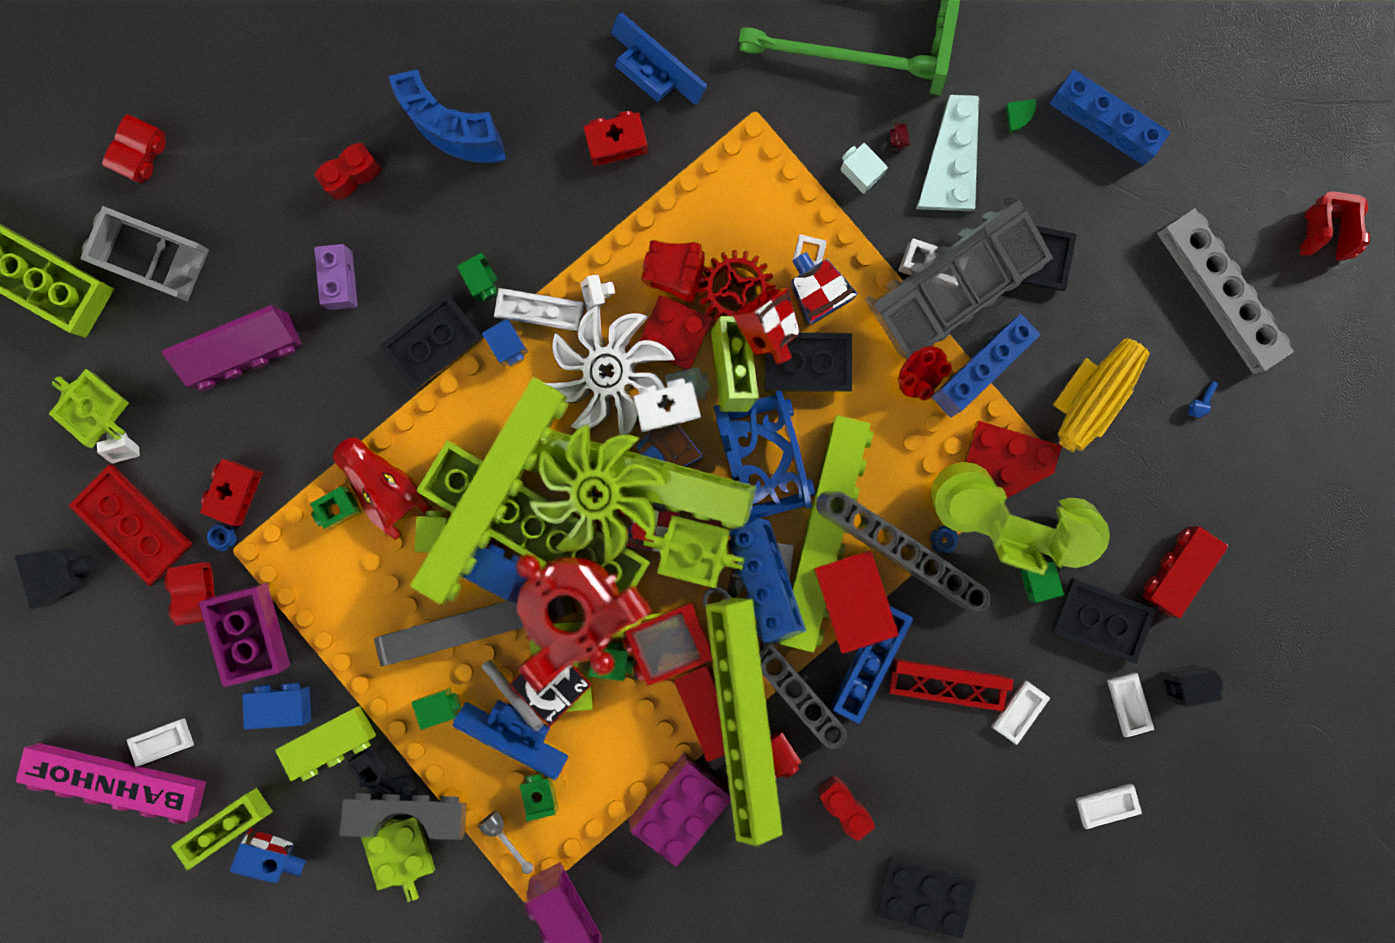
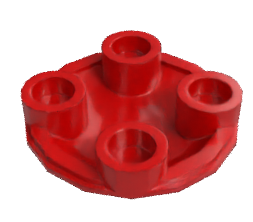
M935 346L923 347L905 360L898 377L899 389L905 396L919 398L922 401L931 398L934 390L940 385L943 378L947 377L952 371V364L947 361V355L944 351Z

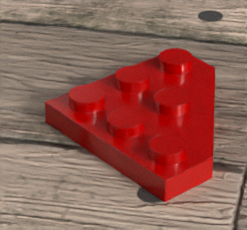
M978 420L976 421L964 462L975 463L986 469L996 486L1003 488L1007 499L1054 474L1062 446Z

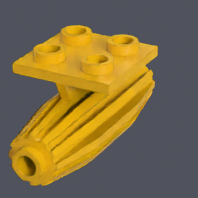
M1124 338L1099 365H1096L1088 358L1083 360L1053 403V406L1066 414L1057 434L1061 439L1059 441L1061 446L1071 452H1074L1076 449L1083 451L1096 436L1099 438L1103 436L1133 393V388L1150 355L1147 348L1135 340Z

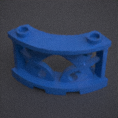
M417 69L388 76L396 98L411 117L418 130L434 146L451 156L471 162L493 163L506 160L501 135L492 121L490 112L473 114L450 110L444 107L432 96L431 92L427 91Z
M781 390L775 391L776 395L757 399L748 412H720L719 405L713 406L726 459L728 458L732 480L749 484L748 477L750 474L756 473L761 477L764 485L761 487L759 480L756 485H753L757 486L753 504L759 502L768 494H770L773 500L752 506L747 523L761 517L804 506L806 509L811 508L810 497L815 496L812 480L806 478L800 449L790 418L794 416L793 407L790 399H784ZM777 410L778 421L776 423L770 422L768 420L769 414H767L762 421V425L757 424L756 414ZM751 416L750 422L733 421L736 419ZM783 426L788 441L777 433ZM747 432H750V445L748 447H741L738 439L740 437L747 439ZM757 435L770 440L783 451L781 461L770 479L762 469L753 465L742 466L741 459L748 456L755 448ZM792 458L796 473L787 472ZM789 481L795 482L798 494L778 499L774 490L778 485L783 492L788 493L786 484Z

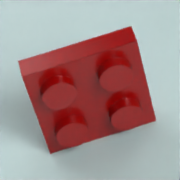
M659 295L640 341H654L664 345L675 358V360L665 362L690 372L713 318Z

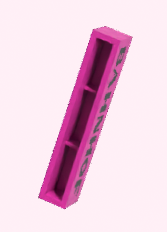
M42 743L24 747L16 778L17 783L27 785L26 788L29 790L44 791L47 789L55 791V795L59 797H81L83 802L89 804H101L103 802L111 804L112 809L119 811L133 809L140 811V815L153 818L159 815L167 817L169 822L175 824H185L198 816L206 785L205 781L141 766L136 767L132 764Z

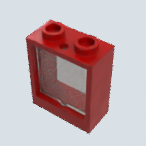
M692 602L626 629V637L622 638L628 654L634 653L638 664L634 665V669L639 681H645L647 687L713 660L710 645Z

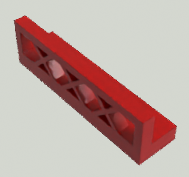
M893 658L888 693L1004 712L1007 690L1012 691L1014 679L1008 676ZM898 673L911 675L917 682L907 690L896 688ZM930 678L938 679L945 687L938 693L931 694L928 693L923 683ZM958 683L968 684L973 692L964 699L957 698L951 688ZM920 686L923 692H918L914 690ZM987 687L999 689L997 704L986 702L980 693ZM948 691L952 697L944 696L943 694ZM977 696L980 701H975L971 699Z

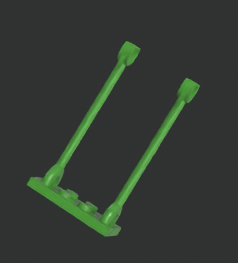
M941 0L936 21L937 29L931 50L932 56L919 55L910 59L770 38L763 31L754 28H741L739 50L754 54L762 53L764 50H776L908 70L914 76L932 80L929 94L941 95L947 77L960 0Z

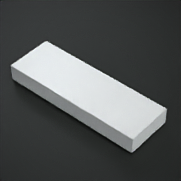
M499 288L494 317L578 332L585 304L579 301Z

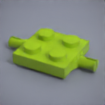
M85 369L77 380L71 384H68L60 376L55 378L57 382L52 381V386L62 394L58 403L49 412V415L83 445L93 448L106 432L115 440L121 439L120 435L124 436V430L114 422L129 402L96 374Z
M673 515L669 529L663 538L654 535L651 537L646 533L645 538L656 541V543L646 540L643 543V546L660 549L661 561L658 574L716 588L719 574L724 566L742 570L743 565L733 563L732 561L744 563L745 559L728 554L727 543L731 530Z
M414 816L407 818L392 817L385 822L376 837H361L377 891L393 885H402L407 902L419 898L414 881L418 877L433 873L436 869L420 820Z

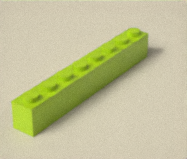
M533 376L410 587L441 605L447 603L448 600L454 601L462 587L458 583L464 574L468 576L477 562L474 559L475 554L479 548L484 549L492 537V534L489 532L494 522L500 523L508 509L504 506L510 496L515 497L523 484L520 481L521 476L525 470L530 471L537 461L538 456L535 455V452L540 444L545 445L553 433L550 427L555 418L560 420L567 410L568 404L565 401L568 397Z
M839 415L833 418L792 583V589L806 632L780 641L779 644L814 652L816 646L821 647L824 630L820 629L822 619L828 618L829 614L814 568L843 559L846 545L841 544L844 532H847L821 516L817 511L816 501L818 496L825 491L842 492L857 501L860 488L855 486L858 476L862 477L867 461L862 459L864 449L870 448L874 432L869 431L871 423ZM835 498L829 504L831 512H834L838 506Z
M553 430L548 442L545 445L540 444L535 452L538 458L530 471L540 473L539 460L542 451L545 450L564 470L577 478V470L566 459L567 445L572 435ZM590 441L592 464L597 468L599 448L602 444ZM627 451L614 467V473L619 476L631 464H646L656 469L666 485H634L625 487L624 493L626 495L644 497L650 504H654V502L663 504L667 510L673 512H682V510L692 512L695 518L701 520L717 519L722 521V525L730 528L743 527L749 520L757 486Z
M730 598L706 605L736 841L758 846L782 835L781 816L752 599Z

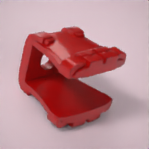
M1328 192L1318 198L1316 204H1313L1305 211L1304 218L1308 219L1306 239L1300 245V255L1310 256L1330 241L1333 237L1331 217L1340 218L1336 260L1345 261L1353 259L1365 251L1366 246L1370 243V233L1366 232L1364 218L1366 212H1368V201L1366 198L1360 195L1341 192Z
M650 240L649 251L646 252L643 263L644 270L641 277L643 284L649 288L673 294L685 302L693 303L698 294L697 289L701 286L698 279L704 273L705 252L702 251V245L695 242L678 244Z

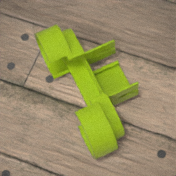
M960 462L949 465L939 472L932 484V503L942 523L954 531L966 533L976 531L990 536L1001 562L1044 575L1048 565L1041 553L1050 555L1058 567L1063 565L1078 568L1090 565L1099 559L1107 549L1110 539L1108 524L1095 506L1084 499L1067 498L1058 500L1062 508L1057 507L1056 509L1059 523L1056 529L1010 515L1004 505L1006 495L1003 488L997 487L986 469L975 463Z

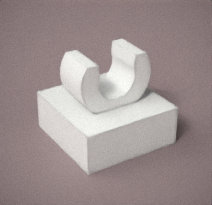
M599 274L587 276L580 283L586 311L597 305L601 307L605 303L604 299L611 298V295L615 294L613 282L601 284Z
M106 432L107 440L97 442L98 454L112 464L139 457V446L129 439L126 433L124 436L120 435L121 439L115 440Z

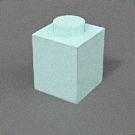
M863 143L858 149L853 146L842 157L844 162L840 170L864 194L884 176L888 167Z

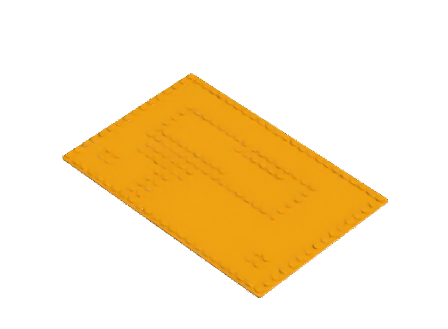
M758 112L749 114L536 293L543 296L584 302L580 283L587 276L599 274L601 284L613 282L615 294L611 295V298L604 299L605 303L600 307L601 333L604 347L609 344V327L615 320L633 313L648 316L625 347V353H628L640 341L659 295L702 314H705L706 309L710 306V304L700 305V300L707 295L697 294L694 302L690 303L683 301L673 294L649 288L641 281L644 270L643 263L646 252L649 251L650 240L678 244L700 243L702 251L705 252V266L712 269L714 267L711 265V259L714 257L721 263L720 255L722 252L727 254L728 259L732 258V250H737V258H742L743 252L748 251L747 260L752 261L755 255L759 256L756 266L759 267L763 263L768 265L763 275L773 273V279L766 283L775 284L776 289L788 288L799 333H852L851 392L782 391L784 399H790L793 407L794 416L790 418L800 449L806 478L812 480L815 491L833 418L836 415L871 423L869 431L874 432L870 448L864 449L862 459L867 461L862 477L858 476L855 486L860 488L857 502L935 554L937 552L932 548L930 535L933 530H938V527L944 524L937 516L932 503V484L943 469L949 465L965 461L976 421H983L1040 439L992 383L963 411L952 418L932 398L922 401L919 398L905 396L901 392L898 385V377L906 358L898 354L866 303L865 298L871 296L877 300L888 292L886 285L893 280L902 282L903 280ZM799 234L827 241L822 261L828 259L858 294L854 300L807 327L790 285L792 279L800 275L792 262ZM803 241L800 255L807 252L811 260L816 261L820 245ZM733 268L741 278H755L752 273L745 269ZM725 271L720 273L715 279L712 286L713 293L726 286ZM732 279V290L728 291H735L739 298H741V289H745V287H737ZM760 286L754 287L752 291L746 294L747 304L760 295ZM717 301L727 310L739 311L733 301ZM584 306V311H583V317H584V315L588 312V311H586V307H585V306ZM714 312L709 315L713 319L690 372L675 375V373L686 370L665 361L638 364L635 367L636 373L655 374L662 381L665 388H668V382L678 379H685V383L692 382L701 417L700 419L679 423L678 425L703 455V458L688 466V468L732 480L728 458L726 459L713 406L719 405L711 330L716 324L714 317L717 313ZM509 320L528 350V353L523 355L525 359L521 363L513 367L509 365L502 366L484 338L483 341L454 362L373 430L362 442L373 453L381 456L391 465L408 474L417 487H419L447 440L484 461L533 376L544 383L571 382L583 378V371L564 370L557 363L552 347L555 333L582 356L587 358L590 351L578 339V332ZM950 334L944 340L932 345L941 348L947 355V361L952 364L951 373L943 378L940 385L934 390V393L971 359ZM753 352L758 399L776 395L775 391H764V354H755ZM606 367L605 372L608 374L605 377H613L614 372L611 370L614 367ZM632 385L629 388L630 395L633 397L639 395V389ZM593 390L581 402H565L568 404L567 410L560 420L555 418L550 429L573 435L578 429L571 426L594 397ZM614 396L610 399V416L601 425L590 429V441L603 444L607 440L619 436L618 411ZM668 398L665 412H670L671 406L675 405V402L669 401ZM777 410L756 414L757 424L762 425V421L767 414H769L768 420L776 423L778 421ZM751 416L736 419L733 421L750 422ZM640 420L633 431L628 434L640 438L628 450L637 454H641L636 446L650 432H642ZM783 426L777 433L788 441ZM747 432V439L745 437L738 439L741 447H748L750 445V432ZM757 435L755 448L748 456L741 459L742 466L753 465L762 469L770 479L781 461L783 451L770 440ZM792 458L787 472L796 473ZM334 463L235 546L233 552L259 584L268 583L271 597L275 604L441 802V796L459 797V803L467 804L465 832L522 901L526 903L529 878L559 862L567 871L637 810L683 752L694 761L704 754L673 680L674 676L647 687L645 681L640 682L638 678L634 677V669H632V674H626L624 681L591 677L593 684V709L566 711L550 726L544 743L568 755V759L556 780L552 779L559 809L556 815L526 821V812L519 785L522 781H525V776L537 773L538 771L454 728L453 722L455 719L420 730L411 702L417 698L451 687L452 693L456 692L459 697L461 709L468 702L491 714L498 699L506 704H511L482 669V665L486 661L491 660L509 683H511L520 674L517 667L531 656L530 641L526 638L527 632L523 627L381 667L373 638L507 600L463 577L458 583L462 587L453 602L448 600L447 603L442 605L410 587L429 552H415L417 516L425 517V514L416 505L393 524L402 534L394 540L374 525L365 514L346 475ZM525 470L520 478V481L525 486L550 501L570 500L569 491L551 490L544 483L540 473ZM756 473L750 474L748 477L750 485H756L758 480L761 487L764 485L763 480ZM789 481L786 484L788 493L783 492L777 485L774 490L778 499L797 495L798 488L795 482ZM340 486L349 487L362 513L351 517L332 529L319 527L312 518L311 512L314 510L310 503ZM594 489L595 494H598L600 497L603 496V491ZM768 494L765 498L753 504L752 506L770 502L773 500L770 494ZM423 496L432 506V509L429 511L443 512V518L451 517L452 512ZM811 496V497H810V498H811V504H812V502H813L814 496ZM337 504L332 507V512L335 515L340 512ZM805 506L761 517V519L770 521L777 543L794 545L790 572L791 586L811 508L806 509ZM682 510L681 518L691 520L692 512ZM575 513V514H574L575 516H577V517H579V518L581 519V515H580V514H578V513ZM856 514L853 519V524L857 528L861 523L859 514ZM623 515L621 519L627 525L629 533L633 519L628 515ZM597 524V529L604 532L603 529ZM725 526V529H728V530L734 529V528H730V527H726V526ZM882 529L877 534V540L879 543H881L884 538V532ZM844 532L841 544L846 545L843 558L871 550L886 597L911 576L910 573L849 533ZM729 535L727 543L728 554L735 556L729 547V540L731 539ZM491 537L486 546L488 548L490 544H493L505 550L504 556L509 559L513 555L517 557L523 556ZM943 537L942 542L945 543L947 539ZM904 545L900 551V555L902 558H904L907 553L906 545ZM629 547L652 561L636 587L637 591L652 609L648 615L668 612L692 602L711 648L707 613L703 605L704 593L710 587L658 574L661 561L660 552ZM724 566L719 574L717 586L722 587L726 591L732 567ZM746 585L737 598L747 599L748 591ZM712 592L708 596L707 601L709 604L723 601L724 596L720 592ZM571 596L575 613L550 621L551 623L585 621L586 611L582 603L577 598ZM683 614L677 616L679 628L688 627ZM828 616V618L822 619L820 629L824 630L821 647L816 646L814 652L782 645L779 642L772 644L798 673L837 639ZM669 629L637 635L643 651ZM671 634L669 646L672 649L675 646L678 648L684 647L683 635L675 634V636H672ZM757 637L760 650L763 642L761 638ZM622 638L610 640L613 642L623 643ZM698 650L674 655L667 652L660 659L658 672L699 655ZM634 653L629 654V656L634 657L635 661L636 658ZM771 659L766 663V671L771 674L781 670L782 663L778 659ZM713 660L706 662L709 669L714 668ZM762 674L765 700H767L777 690ZM533 792L532 798L535 801H541L542 795L539 792ZM496 810L503 818V834L525 861L533 864V871L530 874H525L522 871V865L498 836H487L478 827L479 823Z

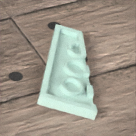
M949 96L916 209L973 211L975 209L979 96Z

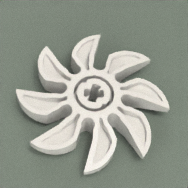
M597 305L590 309L582 318L578 329V339L590 351L587 358L575 351L564 339L555 333L552 347L557 363L564 370L583 371V378L571 382L546 384L566 395L568 398L565 402H581L592 390L594 392V397L583 413L572 424V428L579 429L589 424V429H592L604 423L610 416V399L614 396L618 411L619 436L628 435L639 421L635 400L630 395L629 388L632 385L637 389L649 386H656V390L665 388L662 381L655 374L636 373L635 367L638 364L652 361L675 360L669 349L660 343L644 340L639 341L628 353H625V347L628 345L631 337L648 316L633 313L615 320L609 327V344L604 347L601 333L600 306ZM607 366L614 367L611 370L614 372L613 377H605L608 374L605 372ZM667 397L662 398V403L658 404L659 408L665 409Z

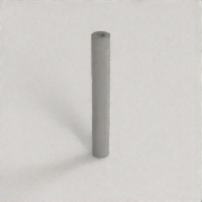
M491 660L486 661L482 665V669L530 727L534 731L541 729L544 723L509 686V681Z

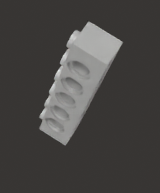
M1196 208L1159 231L1157 235L1251 372L1256 374L1266 371L1294 352L1290 346V340L1275 325L1272 313L1262 306L1257 298L1258 294L1254 287L1247 284L1242 277L1239 265L1229 258L1221 239L1214 236L1209 229L1206 217L1202 213H1198ZM1190 237L1198 241V249L1191 245ZM1207 260L1214 264V273L1208 270ZM1224 284H1226L1227 286H1229V288H1230V290H1231V295H1230V296H1227V295L1224 293V291H1223V285H1224ZM1240 308L1246 311V320L1241 318L1239 314ZM1257 331L1263 336L1262 344L1256 339Z

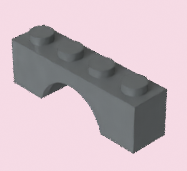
M353 794L352 799H343L339 836L376 837L381 827L389 819L400 814H409L422 822L427 830L429 839L464 840L467 804L459 803V797L441 796V802H429L430 796L412 795L411 801H400V795L382 794V800H371V794Z

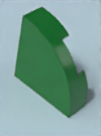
M1036 99L1006 104L1009 133L1019 131L1031 120L1036 109Z

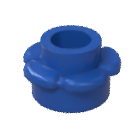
M220 523L214 524L207 534L208 543L217 551L228 550V547L233 546L236 542L234 528L226 523L223 525ZM221 534L225 536L223 540L220 539Z
M945 525L939 526L938 530H933L930 535L932 548L940 554L943 552L946 554L952 553L959 542L957 532ZM943 537L947 539L945 543L942 542Z

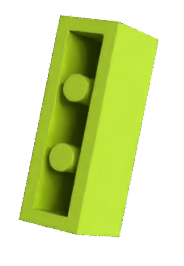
M720 316L711 330L720 412H748L758 399L753 351L734 317Z
M358 706L275 751L290 781L301 777L302 781H305L318 774L317 768L327 763L330 768L345 760L344 753L353 750L354 754L368 748L371 746L369 740L377 735L363 708Z
M255 788L174 843L171 847L188 871L273 811L259 790Z

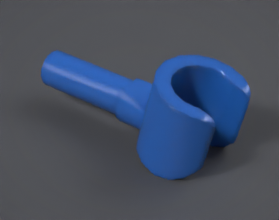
M1212 381L1201 401L1192 400L1188 408L1189 415L1201 418L1210 412L1211 404L1209 402L1218 386L1217 382Z

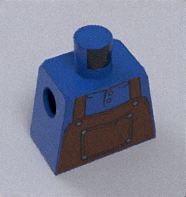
M678 424L651 430L636 446L644 456L688 467L703 458V455Z

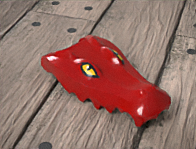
M350 437L342 441L333 451V460L346 475L365 514L374 525L394 540L402 534L393 524L416 505L424 514L432 509V506L425 500L423 495L416 491L418 487L408 474L391 465L381 456L373 453L359 438Z

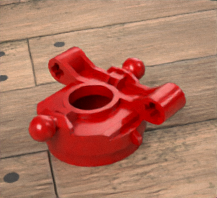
M525 554L520 556L516 563V570L521 577L528 578L520 591L517 613L528 634L526 638L528 641L533 640L541 649L522 662L517 669L535 692L542 690L550 684L558 674L576 661L581 663L590 659V666L593 672L597 675L609 674L613 670L614 659L611 654L602 650L607 646L613 635L628 626L635 625L647 616L652 609L634 585L619 593L615 583L618 576L615 573L610 576L604 568L590 560L577 557L559 558L540 567L539 560L534 555ZM558 595H570L577 598L586 611V620L582 628L576 631H563L554 626L548 617L547 607L549 601Z

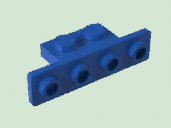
M623 13L618 14L611 34L625 45L628 50L617 58L615 67L657 102L675 88L694 105H697L701 101L707 84Z
M499 699L493 707L491 714L466 702L453 722L454 728L553 780L558 778L568 759L567 754L544 743L550 729L548 725L544 724L541 729L534 731L513 705L506 704Z

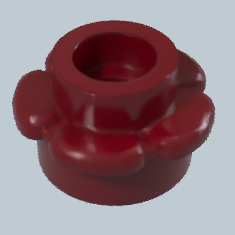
M895 122V128L889 129L892 147L898 146V149L902 150V147L910 146L908 128L906 123L898 124Z

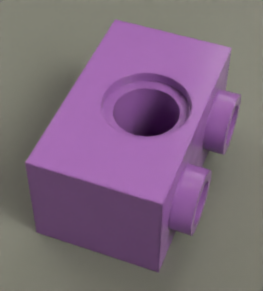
M344 244L314 247L320 305L328 310L358 307L352 251Z

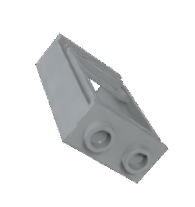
M102 206L100 212L96 214L93 220V229L90 237L83 244L80 259L188 302L209 249L199 243ZM122 224L161 238V241L157 243V251L146 277L107 263ZM166 241L179 245L164 284L150 279L162 251L167 248Z

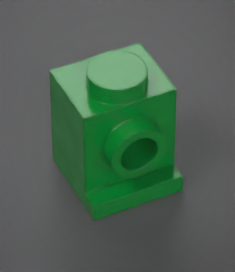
M482 252L457 265V268L472 296L477 301L481 299L488 301L498 295V290L494 285V282L498 281L490 265L485 267L489 262Z
M340 486L310 503L314 510L311 512L312 518L323 529H332L351 517L362 513L349 487ZM335 504L340 508V512L337 515L332 512V507Z
M540 772L525 776V781H522L519 786L526 812V821L556 815L559 807L552 779L543 776ZM532 793H541L542 800L535 801L532 798Z

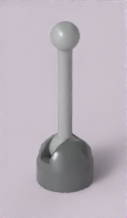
M495 810L485 817L478 825L480 830L487 836H498L522 865V871L525 874H530L533 871V864L526 862L503 834L504 822L500 814Z

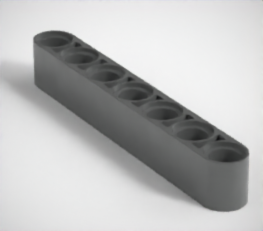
M825 491L818 496L816 508L821 516L958 606L974 611H982L989 605L990 593L985 586L842 492ZM835 498L838 506L834 512H831L829 504ZM856 514H859L861 523L856 528L853 524V519ZM882 529L884 532V538L882 542L879 543L877 540V534ZM904 545H906L907 553L905 557L902 558L900 555L901 548ZM928 560L930 563L929 570L925 573L924 564ZM951 575V577H952V584H951V586L948 588V587H947V579H948V577ZM974 591V599L970 602V593Z
M710 587L704 593L703 605L706 608V605L709 604L707 599L712 592H720L723 594L724 600L732 597L722 587ZM762 639L763 644L759 650L764 677L826 747L835 749L842 746L847 737L843 725L773 644L764 643ZM771 659H778L782 663L781 670L775 674L766 671V663ZM791 681L801 684L800 692L795 696L785 693V687ZM810 704L820 706V712L814 718H809L805 715V708ZM830 726L839 728V735L834 740H828L824 737L825 730Z
M558 595L549 601L547 610L550 620L575 613L570 595ZM504 601L375 637L373 640L379 663L382 667L523 628V624L517 613V604Z

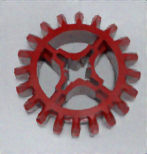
M732 250L731 259H728L725 252H722L720 255L721 263L714 257L711 259L710 262L714 269L704 266L703 272L709 277H699L698 282L706 287L698 288L697 293L698 295H707L700 300V305L710 304L705 314L709 316L716 312L717 314L714 317L715 323L720 316H733L738 312L723 308L717 301H733L740 310L747 305L746 294L752 291L754 287L760 286V295L765 291L776 289L775 284L766 283L773 279V273L763 275L768 265L763 263L759 267L756 266L759 256L755 255L752 261L747 260L748 251L743 252L742 258H737V250ZM733 268L745 269L752 273L755 278H741ZM725 271L726 286L713 293L712 286L715 279L720 273ZM732 279L737 287H745V289H741V298H739L735 291H728L732 290Z

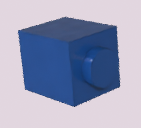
M508 319L482 333L502 366L509 365L513 367L525 359L523 355L527 354L528 350Z

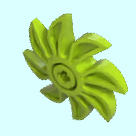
M589 424L582 426L572 435L566 450V459L577 470V478L564 470L545 450L542 451L539 460V470L544 483L551 490L569 491L570 500L529 501L532 509L540 518L551 523L565 522L576 511L581 515L580 521L556 546L557 549L576 551L590 544L596 538V522L599 519L603 523L605 535V560L608 562L614 559L623 551L628 540V527L617 515V509L622 510L623 513L630 516L651 537L653 536L656 527V516L651 504L644 497L627 496L624 493V488L634 485H666L663 477L653 467L640 463L629 465L619 476L614 473V467L618 464L621 457L640 438L633 435H620L607 440L599 448L598 467L595 468L592 464L590 452ZM592 490L603 491V496L598 498L592 495Z

